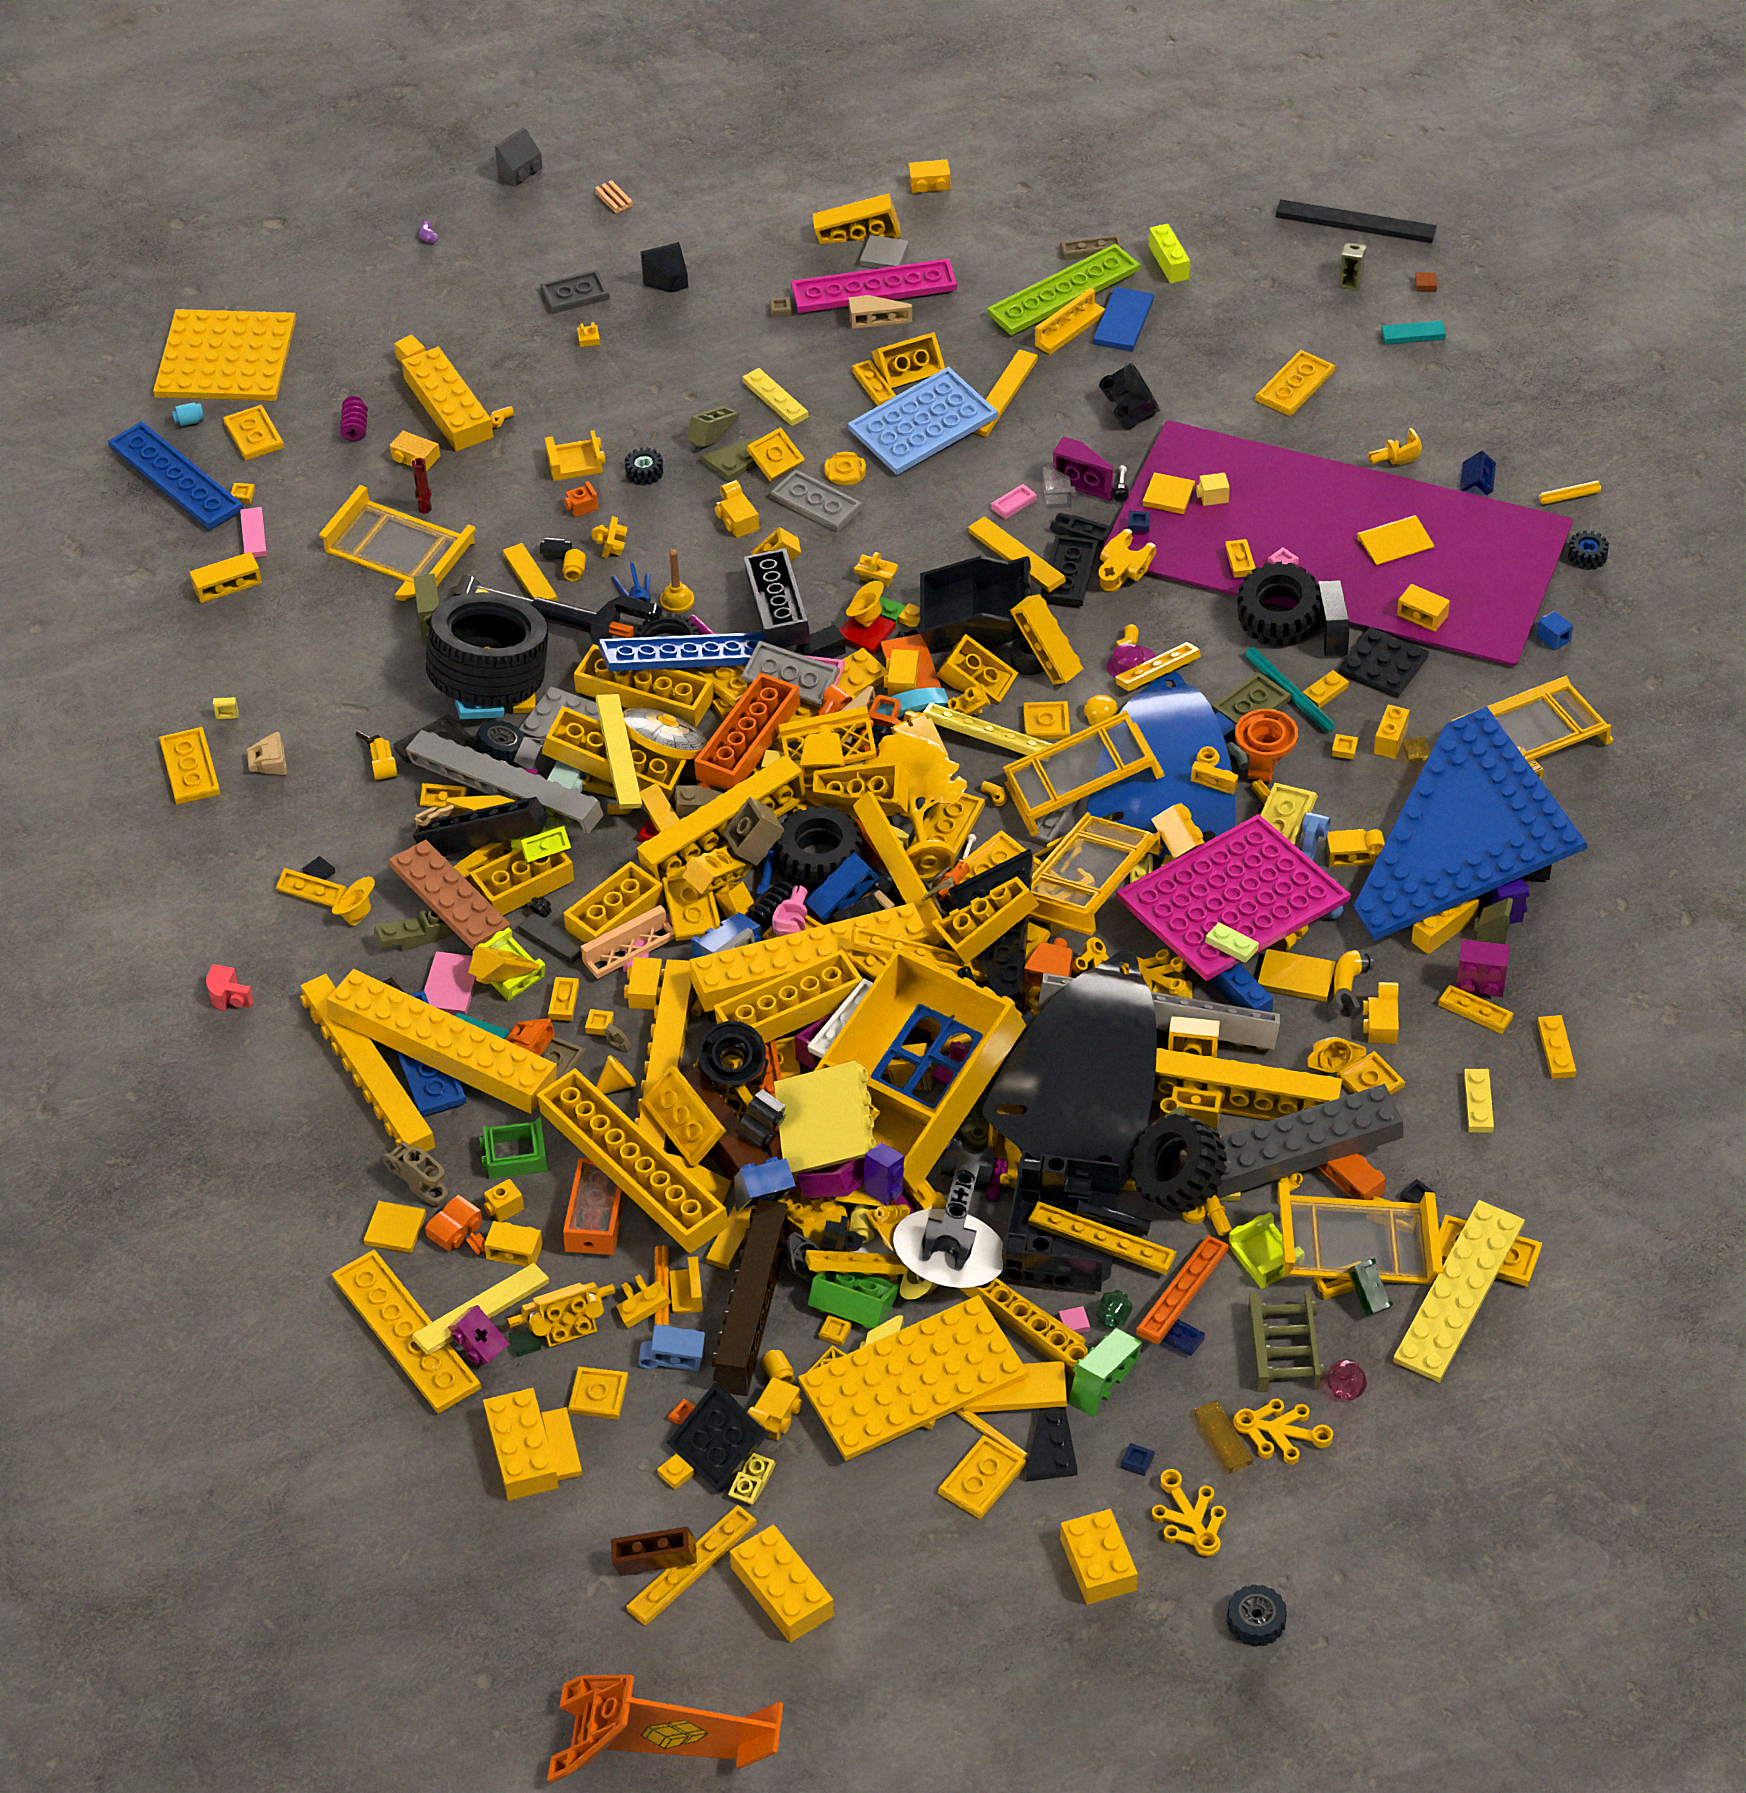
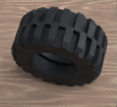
M1282 561L1276 562V564L1266 563L1263 564L1262 568L1258 566L1253 569L1252 574L1248 573L1244 577V582L1240 583L1238 619L1243 630L1248 631V635L1252 639L1257 638L1258 642L1262 644L1270 643V646L1277 647V644H1282L1284 647L1289 646V643L1292 642L1294 644L1301 642L1302 637L1306 639L1311 635V630L1314 631L1317 628L1318 621L1321 618L1320 586L1310 572L1306 573L1305 568L1301 566L1295 567V564L1290 562L1288 564H1282ZM1274 596H1285L1296 601L1298 605L1289 611L1273 612L1265 609L1261 603Z
M820 805V808L809 806L806 810L802 811V809L795 811L793 816L790 814L781 823L784 832L775 844L776 864L783 878L789 883L793 882V886H798V888L802 886L808 892L817 890L826 881L827 877L834 873L843 864V861L854 852L863 860L861 829L858 827V823L844 811L841 813L837 808L832 807V809H829L827 806ZM813 844H827L836 848L824 854H812L803 851L804 848Z
M1175 1113L1167 1115V1118L1162 1117L1156 1120V1124H1150L1146 1128L1147 1132L1141 1134L1138 1139L1140 1142L1133 1150L1135 1155L1134 1159H1131V1168H1133L1131 1174L1135 1182V1188L1141 1193L1143 1198L1168 1211L1175 1213L1193 1211L1196 1209V1206L1201 1207L1206 1204V1200L1216 1194L1215 1189L1217 1186L1220 1187L1223 1182L1221 1177L1225 1174L1227 1168L1224 1165V1162L1227 1161V1153L1223 1151L1225 1144L1220 1139V1135L1216 1130L1186 1114L1178 1115ZM1187 1147V1159L1182 1170L1177 1176L1170 1179V1171L1174 1159Z

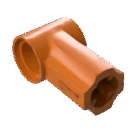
M835 684L829 686L823 694L824 702L815 717L841 711L853 700L852 697Z

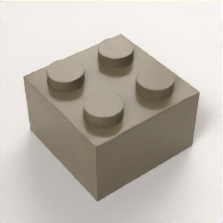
M752 797L746 800L723 830V834L736 855L756 866L767 856L770 848L781 838L784 832V828L771 808Z

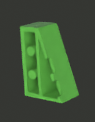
M1117 1328L1109 1335L1106 1334L1096 1348L1092 1347L1083 1360L1079 1359L1073 1369L1075 1377L1068 1404L1095 1417L1102 1398L1105 1400L1109 1399L1111 1396L1109 1389L1115 1382L1121 1383L1138 1361L1142 1342Z

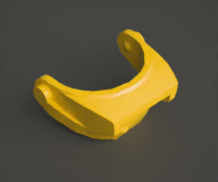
M1007 1140L1004 1147L1007 1153L1008 1170L1007 1174L1000 1175V1183L1003 1186L1015 1189L1022 1150L1016 1144Z

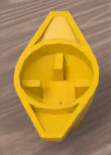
M1325 1038L1313 1044V1052L1307 1058L1308 1067L1328 1073L1339 1072L1365 1056L1366 1047L1343 1038Z

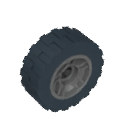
M502 720L486 721L480 725L474 747H476L475 750L478 753H486L493 759L503 760L512 765L516 763L514 758L523 738L526 736H524L523 731L517 726L512 725V723Z
M1252 1584L1248 1587H1242L1239 1591L1237 1590L1229 1600L1227 1611V1625H1229V1631L1234 1634V1638L1242 1641L1245 1645L1249 1644L1253 1647L1267 1646L1269 1643H1274L1278 1637L1280 1638L1283 1630H1285L1287 1616L1286 1604L1283 1602L1282 1596L1277 1594L1276 1590L1267 1588L1265 1585L1258 1586Z

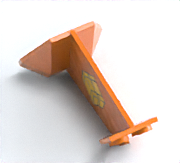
M630 1674L580 1675L563 1683L559 1708L576 1716L571 1747L551 1756L547 1781L550 1783L555 1782L594 1762L605 1749L721 1759L737 1758L736 1767L741 1769L777 1753L783 1703L777 1702L746 1717H737L632 1698L634 1676Z

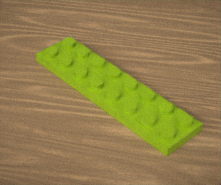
M1113 244L988 307L987 315L1012 336L1053 315L1088 289L1092 288L1097 293L1140 271V264L1117 244Z

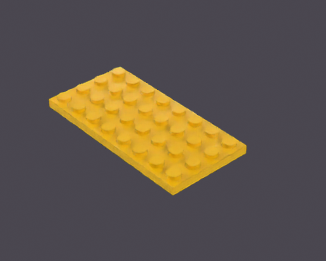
M977 1295L798 1376V1381L845 1461H848L1028 1378V1371L980 1295Z

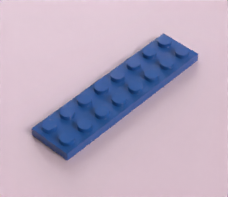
M142 421L108 441L109 447L209 530L243 509V504Z
M763 632L599 639L598 647L608 671L684 669L687 667L706 668L708 666L727 667L729 665L746 666L758 642H765Z

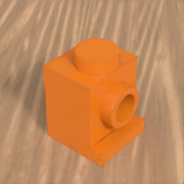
M589 481L585 482V486L566 492L565 506L568 511H572L575 518L599 510L597 493Z

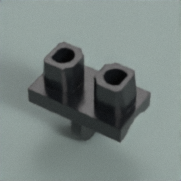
M842 1215L840 1222L826 1221L821 1251L842 1252L844 1248L849 1252H855L861 1248L863 1243L861 1235L855 1231L846 1232L848 1216Z

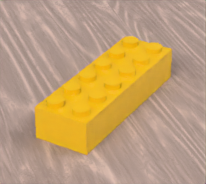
M440 347L401 360L405 381L456 452L494 438L491 418Z
M594 644L574 672L575 691L577 693L596 698L597 695L619 694L621 706L643 707L663 711L685 720L694 727L698 726L713 702L712 700H714L713 680L674 668H665L663 670L644 669L641 671L622 670L620 672L608 671L599 647Z
M562 706L545 738L541 754L613 784L600 721ZM628 737L639 792L657 783L669 801L683 774L687 759L674 758L654 752Z
M840 950L714 1005L717 1024L725 1021H741L752 1026L762 1036L765 1044L822 1019L826 1015L835 1013L863 979L845 952Z

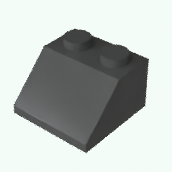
M524 127L495 145L498 177L514 187L543 168L541 152Z

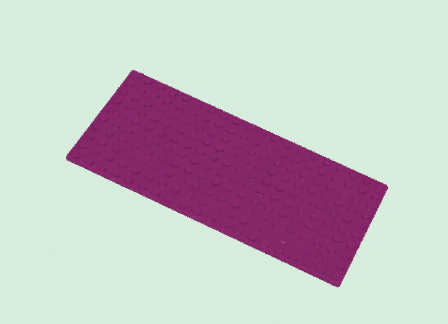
M1168 420L1165 422L1102 550L1111 539L1119 535L1123 530L1128 529L1129 511H1150L1149 533L1132 532L1133 539L1128 547L1129 550L1138 551L1148 543L1156 545V554L1146 573L1238 596L1240 583L1244 582V577L1234 578L1226 553L1225 542L1247 539L1255 568L1258 566L1262 568L1263 564L1268 563V558L1281 548H1285L1299 558V563L1295 567L1301 566L1305 568L1306 573L1310 572L1315 577V581L1340 580L1349 625L1364 629L1371 627L1388 635L1516 666L1571 530L1573 519ZM1154 472L1195 481V487L1184 515L1143 506V499ZM1225 473L1229 484V503L1203 506L1202 499L1198 498L1196 493V485H1199L1200 476ZM1416 515L1435 547L1376 565L1362 542L1358 541L1357 533ZM1411 584L1450 600L1448 617L1436 632L1397 615L1398 599ZM1274 596L1262 602L1290 610L1298 605L1296 601L1285 596Z

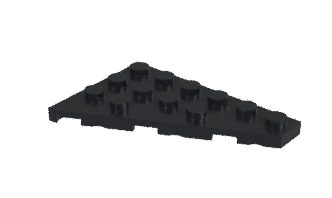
M1028 849L948 889L956 909L961 910L971 904L970 901L977 897L984 898L990 894V890L1015 877H1018L1031 891L1034 862L1032 851ZM1029 914L978 955L993 991L1001 998L1006 996L1013 1000L1022 995Z

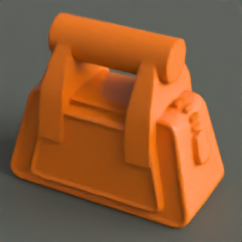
M550 1019L517 1022L505 1040L541 1056L555 1036V1032Z

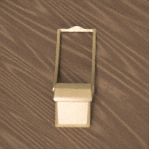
M453 805L445 808L434 806L414 815L416 829L418 825H429L431 820L439 818V815H451L454 811Z

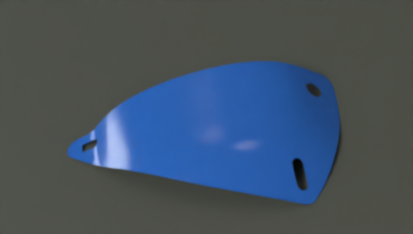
M1178 672L1166 673L1153 681L1145 690L1135 695L1120 712L1122 713L1127 710L1132 722L1137 723L1165 776L1156 779L1151 768L1148 767L1089 795L1086 813L1089 812L1091 816L1100 818L1122 811L1124 812V817L1121 820L1115 821L1116 823L1154 834L1158 830L1151 819L1171 806L1182 803L1189 809L1194 825L1202 833L1209 830L1214 832L1217 837L1235 827V793L1232 795L1190 780L1192 766L1197 761V753L1207 746L1213 747L1219 754V763L1215 768L1232 772L1224 736L1218 720L1204 695L1195 687L1187 685ZM1165 680H1174L1176 687H1167ZM1126 721L1111 728L1108 736L1124 766L1144 757ZM1105 744L1101 751L1093 780L1118 769ZM1160 835L1161 846H1164V851L1160 855H1156L1149 852L1147 853L1165 858L1166 854L1171 855V853Z

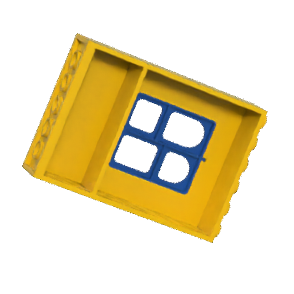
M896 948L814 1071L851 1061H856L866 1068L868 1073L866 1085L867 1091L871 1096V1104L880 1111L879 1116L874 1120V1127L872 1128L873 1138L876 1141V1145L882 1142L904 1155L902 1186L916 1193L1021 1035L1026 1024L1021 1017V1012L1014 1006L1015 1002L1006 996L1001 998L988 987L980 988L967 977L961 979L948 968L940 969L933 961L929 959L924 961L910 950L905 952ZM925 1017L936 1018L940 1022L941 1030L924 1056L920 1057L902 1048V1043L919 1020ZM960 1032L967 1033L971 1036L972 1047L962 1062H956L940 1054V1049L951 1035ZM894 1057H899L916 1066L915 1071L902 1088H898L881 1079L882 1073ZM938 1063L952 1070L954 1075L934 1104H929L913 1096L912 1091L930 1064Z

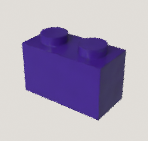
M882 1142L865 1154L863 1192L884 1205H887L893 1199H897L903 1191L904 1155Z

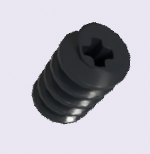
M776 881L767 892L763 893L755 903L750 905L749 915L751 919L759 924L762 929H769V924L772 925V918L778 905L785 900H790L793 886L784 881Z

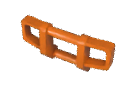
M878 695L868 711L871 728L874 724L883 727H893L902 723V721L897 719L901 710L900 701ZM882 703L894 706L891 716L877 713ZM862 727V730L859 734L860 736L864 734V732L867 730V727ZM862 743L858 751L861 753L871 751V747ZM876 748L877 757L880 751L879 748Z

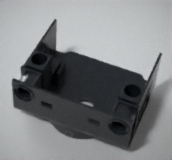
M1022 1150L1006 1236L1002 1248L1003 1276L1008 1280L1101 1292L1103 1281L1110 1278L1114 1256L1060 1236L1054 1241L1052 1237L1038 1236L1037 1232L1039 1229L1028 1225V1219L1038 1201L1072 1214H1076L1080 1199L1099 1206L1105 1204L1107 1205L1106 1208L1122 1212V1207L1117 1203L1120 1164L1046 1155L1045 1153H1041L1040 1160L1026 1158V1151ZM1076 1170L1088 1171V1173L1076 1172ZM1080 1216V1217L1089 1219V1220L1094 1221V1222L1097 1221V1220H1094V1219H1091V1218H1087V1217H1084V1216ZM1104 1222L1101 1223L1102 1225L1111 1227L1113 1229H1119L1118 1226H1114Z

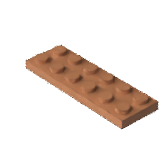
M427 840L389 859L388 865L472 950L479 944L488 942L498 931L510 928L511 924Z

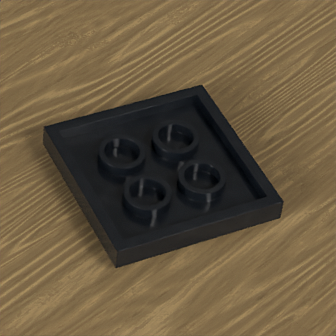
M1369 627L1339 667L1338 674L1398 699L1427 660L1429 651Z
M714 1383L667 1441V1444L717 1492L722 1493L769 1435L770 1431L723 1387Z

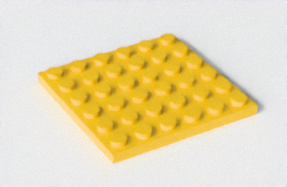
M176 309L153 390L154 397L276 401L296 322L295 313Z

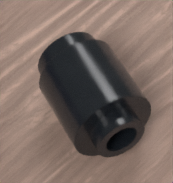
M545 537L544 541L540 542V554H543V557L546 559L564 560L565 553L572 550V542L567 541L566 538Z

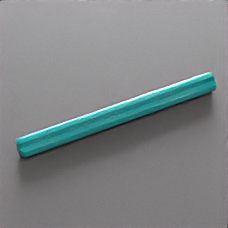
M1255 647L1246 650V658L1268 679L1291 694V700L1325 733L1334 730L1335 723Z

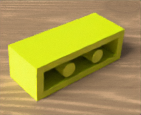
M1169 224L1149 228V248L1170 284L1188 280L1190 259Z

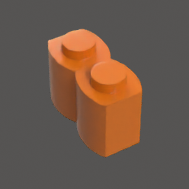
M457 1195L441 1212L437 1213L425 1226L427 1237L448 1252L459 1248L463 1244L465 1236L477 1231L481 1226V1210L460 1195Z

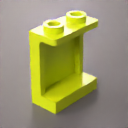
M549 826L543 828L537 835L530 834L521 836L518 839H509L512 851L522 849L526 862L571 848L564 826Z
M509 927L504 931H498L485 944L481 943L478 945L510 951L540 965L538 970L502 982L490 981L507 1001H510L545 977V963L540 958L534 961L513 939L512 930Z
M1271 1212L1259 1215L1253 1221L1243 1226H1237L1229 1233L1230 1250L1261 1289L1286 1277L1284 1276L1282 1234L1274 1225V1215ZM1300 1247L1294 1249L1295 1265L1304 1266L1305 1253Z

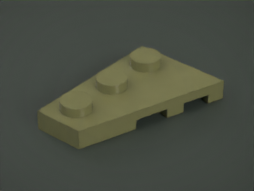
M761 435L701 455V461L731 482L757 465L746 448L749 444L763 436Z

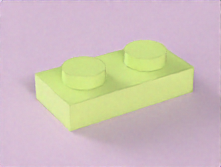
M1219 922L1206 935L1205 943L1244 963L1253 956L1259 947L1258 942Z

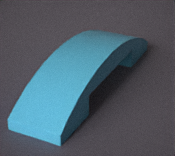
M944 688L914 689L891 696V698L900 701L901 710L898 717L904 716L908 710L917 712L926 709L929 703L948 708L947 701L949 699ZM882 703L877 713L891 716L894 706ZM874 724L872 731L875 732L886 727Z

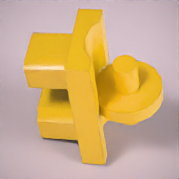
M614 516L611 517L609 527L605 528L604 525H599L593 528L591 532V537L597 544L604 543L601 557L606 559L610 553L621 556L625 544L622 541L625 539L628 528L618 525V518Z
M875 552L873 557L862 554L859 563L854 567V573L859 574L860 580L868 582L872 578L877 579L883 583L884 587L890 586L898 570V564L881 560V553Z
M981 683L975 687H969L961 696L953 697L947 701L949 709L969 716L973 714L978 716L982 713L983 708L991 704L986 695L985 686Z

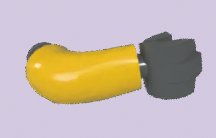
M1357 950L1347 951L1339 958L1334 972V998L1327 1009V1016L1330 1020H1336L1342 1008L1348 1010L1350 1017H1354L1357 1014L1360 1005L1356 997L1351 994L1353 979L1361 971L1373 969L1374 959L1372 954L1365 953L1363 955L1359 954Z

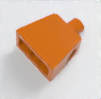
M1055 938L1053 944L1042 942L1038 945L1024 967V984L1041 987L1043 973L1071 977L1073 950L1067 948L1066 940Z

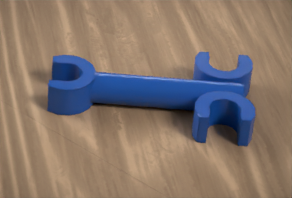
M776 842L770 848L765 858L761 882L757 889L758 898L769 889L772 869H776Z

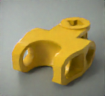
M1129 529L1123 530L1119 535L1111 539L1101 552L1100 560L1104 564L1099 568L1100 587L1106 592H1114L1120 588L1128 577L1138 581L1148 570L1156 554V545L1148 543L1141 550H1129L1128 547L1133 539L1132 531Z

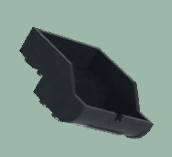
M978 556L920 573V634L929 651L956 644L965 634L985 649L1025 637L1010 610L1026 597L1032 596L1030 584L1031 561L1029 556L1011 561Z

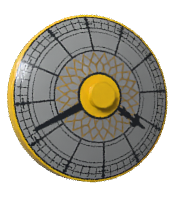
M643 707L629 708L623 712L628 737L654 752L674 758L696 759L708 743L701 731L672 714Z

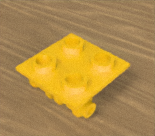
M906 1204L880 1206L877 1209L866 1210L865 1213L869 1217L870 1224L878 1230L884 1244L891 1251H896L893 1242L894 1232L898 1224L910 1214L909 1207Z

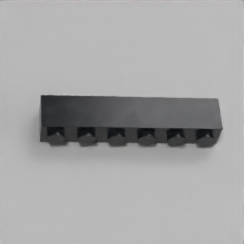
M531 797L432 819L427 826L418 825L413 838L417 844L427 840L442 855L452 851L459 852L465 848H477L488 843L496 844L502 840L518 839L525 835H537L543 830L548 817L537 797Z

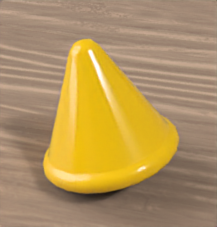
M607 1056L606 1064L596 1088L602 1094L635 1087V1080L624 1066L613 1056Z

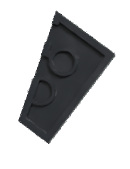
M1039 1408L1026 1482L1077 1476L1078 1469L1066 1408Z

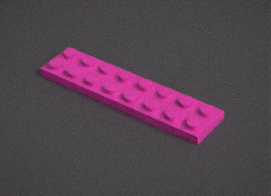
M948 258L791 281V289L798 313L848 307V297L870 295L894 300L956 291L957 283Z

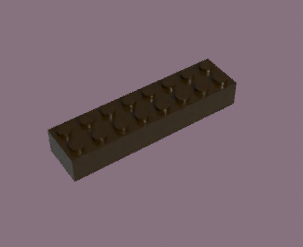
M759 1199L756 1209H752L750 1213L751 1228L746 1229L744 1238L746 1247L741 1249L739 1255V1264L741 1266L740 1269L735 1270V1289H731L729 1292L728 1304L730 1308L725 1310L723 1315L724 1331H719L717 1346H719V1350L714 1352L712 1357V1367H715L713 1381L717 1382L729 1394L747 1397L783 1260L782 1252L784 1249L781 1247V1242L785 1239L788 1240L789 1236L787 1203Z

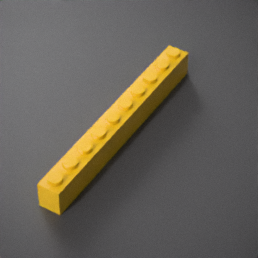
M667 959L665 969H661L660 982L663 984L662 987H658L657 1001L660 1002L654 1008L656 1024L652 1023L651 1038H653V1042L648 1043V1056H650V1060L645 1061L644 1075H647V1077L641 1083V1094H643V1097L670 1065L677 1067L681 1071L694 986L690 979V961ZM639 1099L638 1113H640V1118H635V1124L667 1153L668 1135L641 1102L642 1099Z
M327 974L302 984L301 990L303 995L300 996V1000L304 1008L311 1010L310 1014L314 1023L320 1024L324 1038L326 1040L330 1039L335 1055L342 1057L341 1061L345 1070L352 1072L355 1085L358 1088L362 1087L365 1100L368 1104H373L377 1118L379 1120L383 1119L385 1122L384 1126L388 1135L395 1137L396 1146L399 1142L404 1141L412 1148L418 1147L425 1152L436 1148L433 1132L370 1038L328 1018L327 998L336 988Z

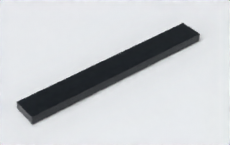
M1280 199L1276 210V217L1428 243H1433L1437 225L1282 199Z

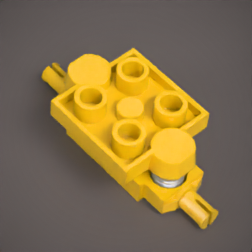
M580 1282L533 1298L534 1302L522 1305L520 1315L507 1318L509 1327L511 1329L512 1327L525 1324L529 1331H532L538 1336L545 1335L549 1347L597 1331L595 1318L601 1316L604 1312L602 1297L615 1294V1288L612 1283L598 1288L594 1282L584 1285Z

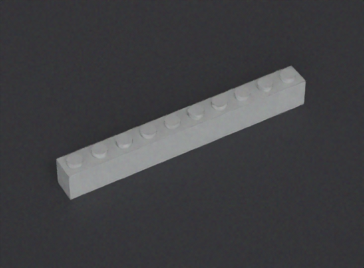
M421 730L406 748L413 764L489 795H500L512 798L515 801L537 797L548 819L585 834H589L604 815L600 802L593 796L588 797L575 789L563 787L558 782L548 781L538 774L533 775L526 772L523 768H516L503 760L493 759L486 753L481 754L468 746L458 745L453 740L443 739L433 732L428 733Z
M1043 973L1038 1008L1043 1010L1052 998L1075 978ZM1151 992L1155 1009L1156 1029H1160L1164 1033H1169L1172 1016L1220 1021L1218 1042L1222 1040L1237 1046L1251 1045L1260 1050L1275 1049L1280 1025V1014Z

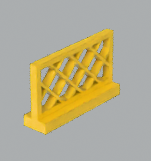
M867 706L779 724L784 755H787L792 761L796 757L801 759L802 754L800 752L804 749L806 736L818 734V727L821 725L830 726L832 728L831 733H845L840 740L842 748L848 751L847 755L844 756L845 764L877 757ZM867 727L862 736L854 733L857 728ZM850 736L858 740L853 747L844 744ZM797 741L801 743L796 750L788 747V743ZM864 743L871 747V751L861 753L858 751V748Z

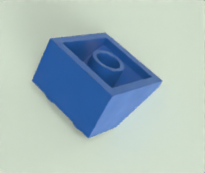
M773 1157L763 1161L761 1165L755 1166V1163H750L740 1168L741 1170L734 1177L736 1210L741 1211L756 1207L758 1199L773 1202L782 1200L796 1186L787 1158L778 1160L777 1157Z

